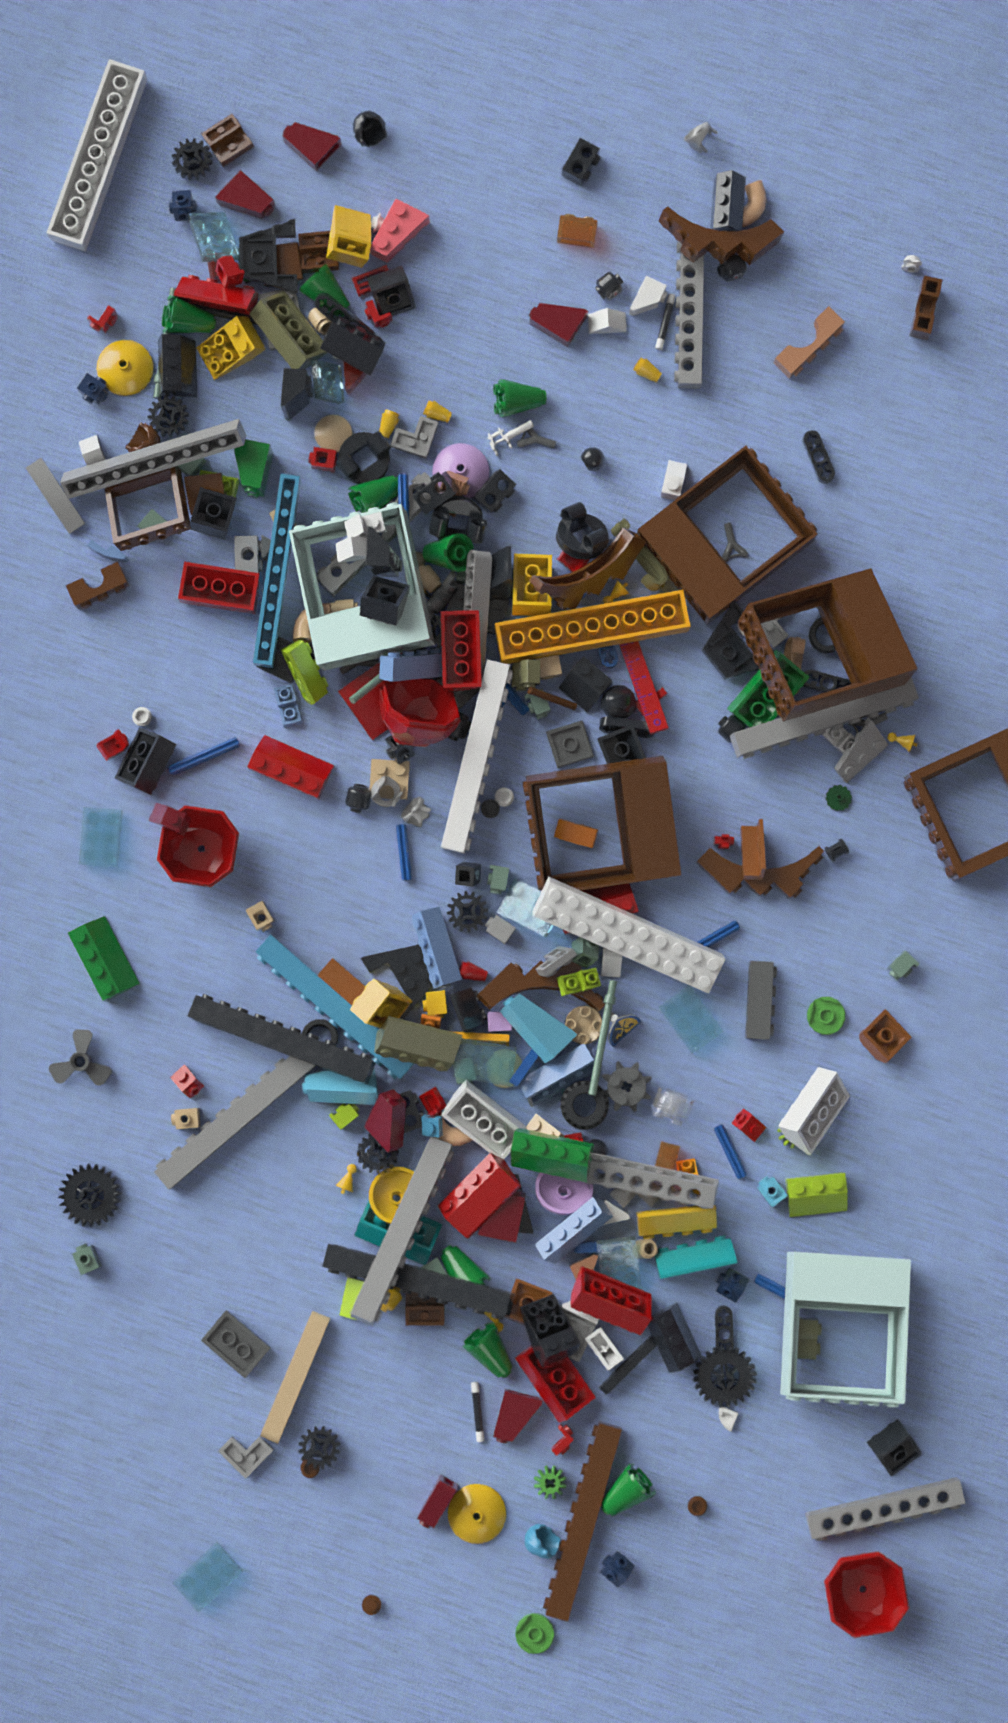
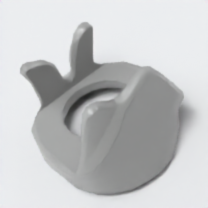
M704 122L692 129L684 137V141L689 143L690 147L697 152L702 153L703 151L707 153V149L701 142L707 133L710 135L712 132L715 134L718 132L708 122Z
M382 776L373 784L371 789V799L383 807H395L403 794L402 791L400 792V786L397 782L388 776ZM385 785L391 786L394 790V796L389 801L382 800L379 795L380 789Z
M417 797L406 806L401 814V818L405 823L422 827V822L429 817L431 809L425 806L423 798Z

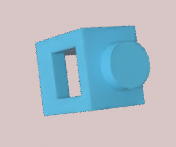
M766 1176L758 1182L760 1185L757 1187L758 1191L771 1207H774L788 1196L773 1176L770 1178ZM770 1187L775 1188V1192L773 1194H769L768 1189Z

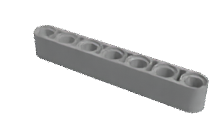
M471 550L467 555L463 611L479 610L482 680L485 670L492 556L490 552Z

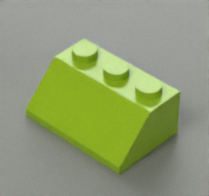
M300 639L280 649L304 701L311 705L318 702L328 693L326 688L328 683L325 677H321L318 672L320 667L317 665L316 659L313 660L310 655L312 649L308 642L305 643Z
M844 1172L785 1178L789 1217L847 1211L848 1192Z

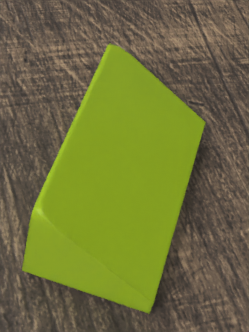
M347 1277L340 1316L354 1319L351 1317L350 1312L364 1284V1280Z

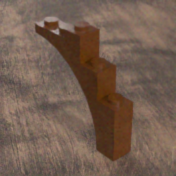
M669 206L663 209L658 220L682 244L680 251L692 263L709 252L721 264L737 253L742 260L751 265L777 245L785 232L772 219L748 230L719 231L709 229L683 218Z
M622 528L608 548L584 567L569 574L556 577L532 575L529 582L535 586V591L543 595L547 593L557 601L556 605L564 610L567 608L576 609L585 593L588 595L591 593L599 595L609 578L624 580L646 541L636 532Z
M818 846L809 855L795 863L779 868L766 869L762 880L743 879L742 865L723 858L712 848H709L697 860L696 864L728 895L731 892L735 894L743 886L741 884L743 882L758 897L761 894L766 896L772 889L770 885L773 884L789 899L792 896L796 898L803 891L800 888L803 883L798 878L801 877L803 879L810 872L808 868L812 864L817 865L824 858L821 855L824 850Z
M542 960L526 975L522 973L523 970L518 964L510 962L476 997L490 1010L500 1001L520 992L539 989L560 991L557 977L582 971L583 967L571 962L566 966H562L554 975L545 977L539 975L536 971V968L544 963ZM591 989L570 994L594 1008L597 1012L605 1006L603 997L597 992L594 993Z

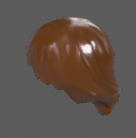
M141 422L138 425L137 431H135V435L132 436L133 439L125 446V449L130 453L159 444L161 440L151 425Z

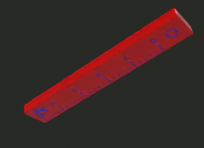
M639 642L619 644L650 735L669 729Z

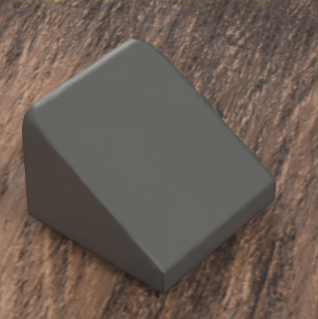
M262 535V558L264 561H267L271 540Z

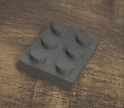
M228 1310L222 1314L201 1339L206 1346L244 1378L248 1376L271 1348Z

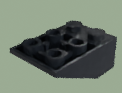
M554 1294L519 1308L532 1349L542 1367L577 1353L581 1343Z

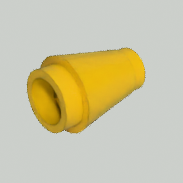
M640 357L633 368L637 375L657 382L662 374L647 358L643 359Z
M428 400L423 414L427 416L426 418L448 423L452 412L436 401Z
M385 409V412L382 413L379 431L385 438L389 439L400 420L398 419L400 414Z

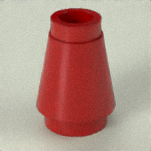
M462 961L459 968L462 979L483 982L486 980L488 971L469 961Z

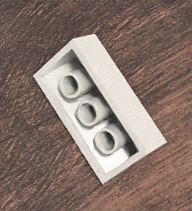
M818 1067L779 1124V1128L785 1138L808 1155L813 1153L850 1097L838 1073Z
M465 1080L453 1094L441 1116L486 1151L503 1159L511 1152L514 1131L518 1128L526 1129L522 1122L468 1080Z

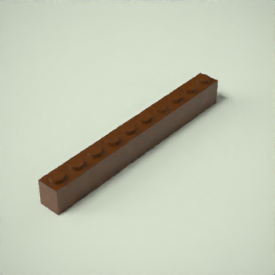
M599 1421L598 1425L594 1424L591 1433V1436L594 1437L593 1443L588 1444L586 1455L589 1456L588 1461L582 1465L580 1473L583 1475L582 1482L577 1483L575 1493L578 1494L576 1502L572 1501L570 1513L573 1514L571 1521L567 1520L564 1532H567L566 1539L561 1540L559 1551H562L560 1559L556 1558L554 1564L555 1578L551 1577L548 1589L551 1592L549 1597H545L543 1609H546V1616L566 1622L569 1620L622 1432V1428L602 1421Z

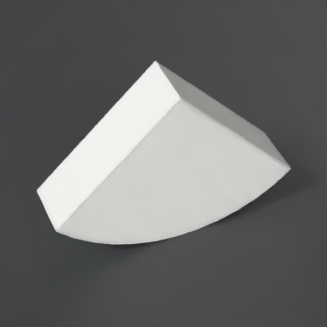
M723 1406L719 1407V1419L722 1425L731 1432L738 1413Z

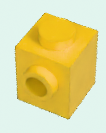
M445 990L426 992V1000H423L424 1012H428V1015L444 1018L443 1014H447Z

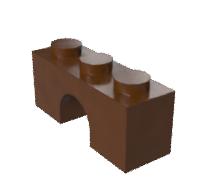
M924 275L919 288L909 334L910 337L928 340L935 318L934 311L943 279Z
M118 562L100 569L103 575V582L97 588L88 587L84 578L65 585L77 609H87L92 606L91 603L97 600L99 602L109 598L110 594L115 592L116 594L122 593L126 590V587L130 586Z

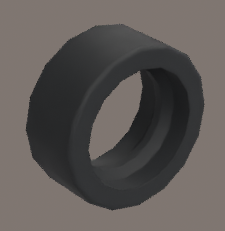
M820 617L809 630L810 644L820 653H833L836 651L834 645L825 646L817 640V629L824 624Z
M324 1019L310 1021L304 1026L301 1033L307 1036L314 1027L323 1026L330 1031L331 1041L336 1044L338 1043L336 1028Z

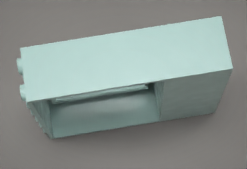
M390 503L386 508L374 507L368 509V512L365 513L353 512L349 514L350 516L344 518L336 516L327 522L315 521L311 526L299 525L295 526L294 530L289 531L317 665L324 671L377 659L380 656L388 655V652L402 653L404 650L411 651L435 645L408 514L401 504ZM381 512L385 526L395 524L407 584L410 585V594L407 597L404 611L398 624L395 626L359 616L360 606L324 614L310 544L347 536L344 522L357 514L366 516Z
M787 1252L781 1395H785L786 1399L801 1401V1397H805V1400L811 1402H821V1398L825 1399L824 1402L840 1403V1400H844V1403L860 1405V1401L871 1406H879V1402H883V1405L888 1407H899V1404H905L911 1260ZM800 1308L888 1314L885 1389L796 1384Z

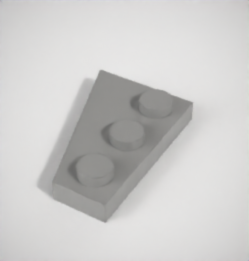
M868 717L864 722L866 725L860 733L857 732L854 738L856 740L851 748L846 749L834 767L845 783L849 782L888 746L873 721Z

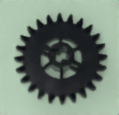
M90 1163L87 1164L86 1169L83 1165H79V1171L72 1168L73 1175L66 1174L69 1179L68 1181H61L65 1187H61L58 1190L64 1192V1194L58 1196V1198L64 1199V1202L60 1203L59 1206H66L63 1213L70 1212L68 1219L70 1220L75 1217L74 1224L82 1220V1227L87 1222H89L90 1227H93L94 1221H96L97 1225L100 1226L101 1219L108 1222L107 1215L114 1217L112 1209L119 1210L115 1203L121 1202L117 1196L121 1195L122 1192L116 1191V1189L121 1185L114 1184L117 1177L110 1178L112 1171L105 1173V1166L99 1170L98 1164H95L93 1169ZM88 1181V1187L79 1188L82 1183ZM91 1181L97 1182L99 1185L93 1187L91 1186ZM77 1190L80 1192L79 1199L76 1198ZM104 1191L103 1200L99 1198L100 1192ZM87 1192H94L91 1198L84 1199L88 1194ZM96 1201L102 1202L99 1207L92 1209V1203ZM88 1204L89 1209L83 1208L81 1205Z
M723 1345L720 1346V1350L713 1347V1353L706 1351L707 1357L700 1356L702 1362L695 1363L696 1367L699 1368L693 1370V1373L697 1375L693 1378V1381L698 1382L695 1384V1389L701 1388L699 1396L705 1394V1402L711 1398L712 1406L716 1401H718L720 1408L723 1402L729 1408L730 1401L737 1406V1399L744 1402L743 1395L750 1397L748 1389L755 1390L751 1384L757 1383L756 1378L752 1377L757 1376V1372L751 1370L755 1368V1364L749 1363L751 1362V1357L744 1358L746 1352L743 1351L739 1354V1348H735L732 1351L730 1345L726 1350H724ZM727 1363H729V1364H731V1365H733V1366H735V1367H733V1368L731 1369L730 1367L727 1366ZM720 1364V1367L717 1370L713 1369L714 1367ZM723 1365H725V1372H726V1376H727V1379H726L727 1387H725V1381H724V1379H723V1376H724ZM736 1370L739 1372V1379L734 1378ZM711 1372L716 1375V1380L713 1382L711 1380Z

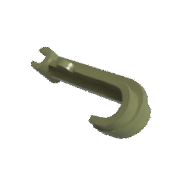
M623 518L611 529V533L617 537L622 528L629 530L630 523ZM643 546L636 558L638 563L647 572V575L642 577L641 582L647 589L657 591L666 584L668 575L665 568L646 546Z

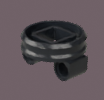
M380 431L374 434L369 432L356 433L343 442L335 464L346 480L356 484L380 479L389 468V450L392 448ZM367 446L377 461L361 471L352 456Z
M452 496L432 511L429 533L437 537L438 540L457 533L464 534L470 538L472 543L479 544L484 541L487 520H483L480 507L472 499L464 496ZM449 513L469 516L466 530L448 527Z
M581 502L561 510L560 517L562 520L556 532V541L560 549L576 559L586 560L599 556L607 548L609 542L608 531L604 523L597 517L587 514L586 508ZM584 529L587 535L583 537L582 543H580L573 533Z

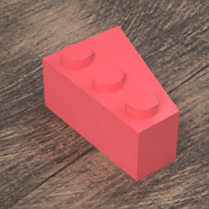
M395 199L371 244V255L388 263L404 248L405 244L414 238L424 226L426 227L430 223L429 215Z

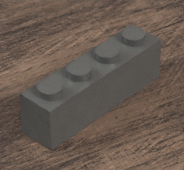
M749 961L745 1038L769 1040L770 1036H773L774 1024H771V1016L774 1017L775 1005H772V997H775L776 994L773 978H776L777 966H774V962Z

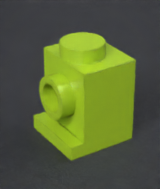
M343 1103L335 1109L337 1113L334 1114L332 1112L329 1114V1117L342 1130L360 1115L358 1113L360 1109L356 1104L346 1105Z

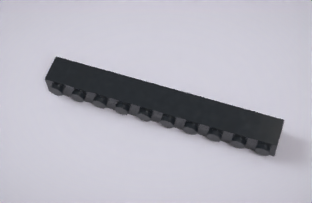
M203 994L202 997L195 996L187 1015L192 1020L368 1085L376 1065L371 1060L372 1056L361 1053V1055L354 1054L355 1050L345 1046L343 1049L338 1048L336 1043L329 1040L325 1042L319 1041V1037L308 1033L307 1036L300 1034L301 1030L291 1026L290 1029L284 1028V1024L273 1020L272 1023L265 1021L266 1017L257 1013L254 1016L249 1015L248 1010L238 1007L237 1010L230 1008L231 1004L222 1000L219 1003L214 1002V998Z
M328 1244L322 1267L328 1268V1272L333 1274H339V1272L346 1273L345 1277L357 1279V1277L364 1278L363 1282H365L376 1255L336 1244ZM406 1263L403 1268L399 1267L397 1275H399L395 1286L391 1285L390 1289H393V1287L400 1288V1292L411 1294L412 1292L419 1293L418 1297L424 1299L434 1297L437 1298L436 1302L442 1304L452 1302L455 1303L456 1308L466 1310V1307L473 1308V1312L478 1314L492 1313L493 1318L503 1320L504 1317H510L516 1294Z

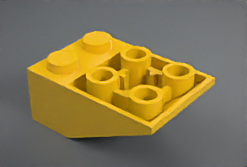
M334 205L326 258L362 268L369 260L371 215Z
M236 316L197 346L196 349L213 379L216 380L254 359L266 347L250 319L245 316Z

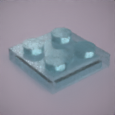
M317 359L311 361L315 399L336 404L344 403L341 366Z

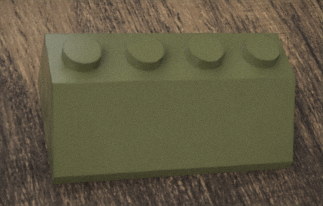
M285 291L261 299L250 312L251 317L282 355L290 368L307 369L328 353L320 349L323 340Z
M389 1016L376 1033L374 1053L385 1058L391 1057L399 1059L401 1062H411L420 1067L427 1066L435 1068L437 1071L447 1072L454 1064L462 1035Z

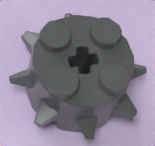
M617 1061L616 1071L611 1075H602L608 1082L605 1092L607 1097L614 1101V1111H617L623 1105L629 1106L633 1112H636L637 1103L641 1099L651 1098L646 1092V1084L652 1078L651 1076H642L638 1072V1062L631 1068H624ZM624 1081L632 1085V1088H629V1092L621 1089Z

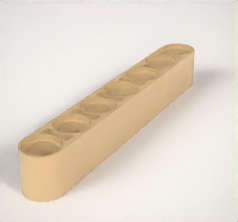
M312 1311L262 1429L261 1437L277 1444L279 1443L329 1324V1317Z

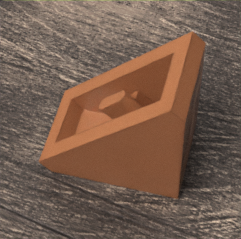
M592 1254L569 1265L575 1279L581 1266L594 1270L598 1258L597 1254Z

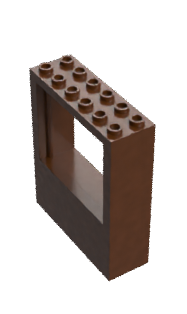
M746 445L638 528L637 534L646 541L644 546L651 551L665 568L669 579L677 589L683 590L685 599L706 625L812 544L818 535L815 525L805 519L803 510L800 507L796 508L792 503L793 498L788 492L784 493L780 488L781 483L778 479L771 477L768 473L770 472L769 468L764 463H760L756 452L752 448L749 449ZM743 469L797 537L748 576L740 580L687 512Z
M871 568L749 603L738 620L739 628L745 634L746 644L753 652L754 662L761 670L762 680L766 682L769 688V695L774 700L776 711L781 716L783 722L903 686L918 669ZM817 607L851 685L795 701L761 623Z
M1008 728L915 770L904 777V787L913 796L911 799L915 809H919L921 823L924 827L927 826L930 832L928 837L931 843H935L938 849L936 854L939 860L943 861L946 866L944 870L949 879L952 878L953 881L1007 857L1008 841L962 862L925 785V781L991 752L1008 787Z
M663 756L525 776L526 781H523V790L525 796L529 798V800H525L527 814L531 815V819H528L530 834H534V838H531L533 853L537 854L533 859L535 870L539 872V875H536L538 891L543 890L548 877L575 889L586 890L681 876L667 762ZM611 778L623 865L551 875L539 789Z

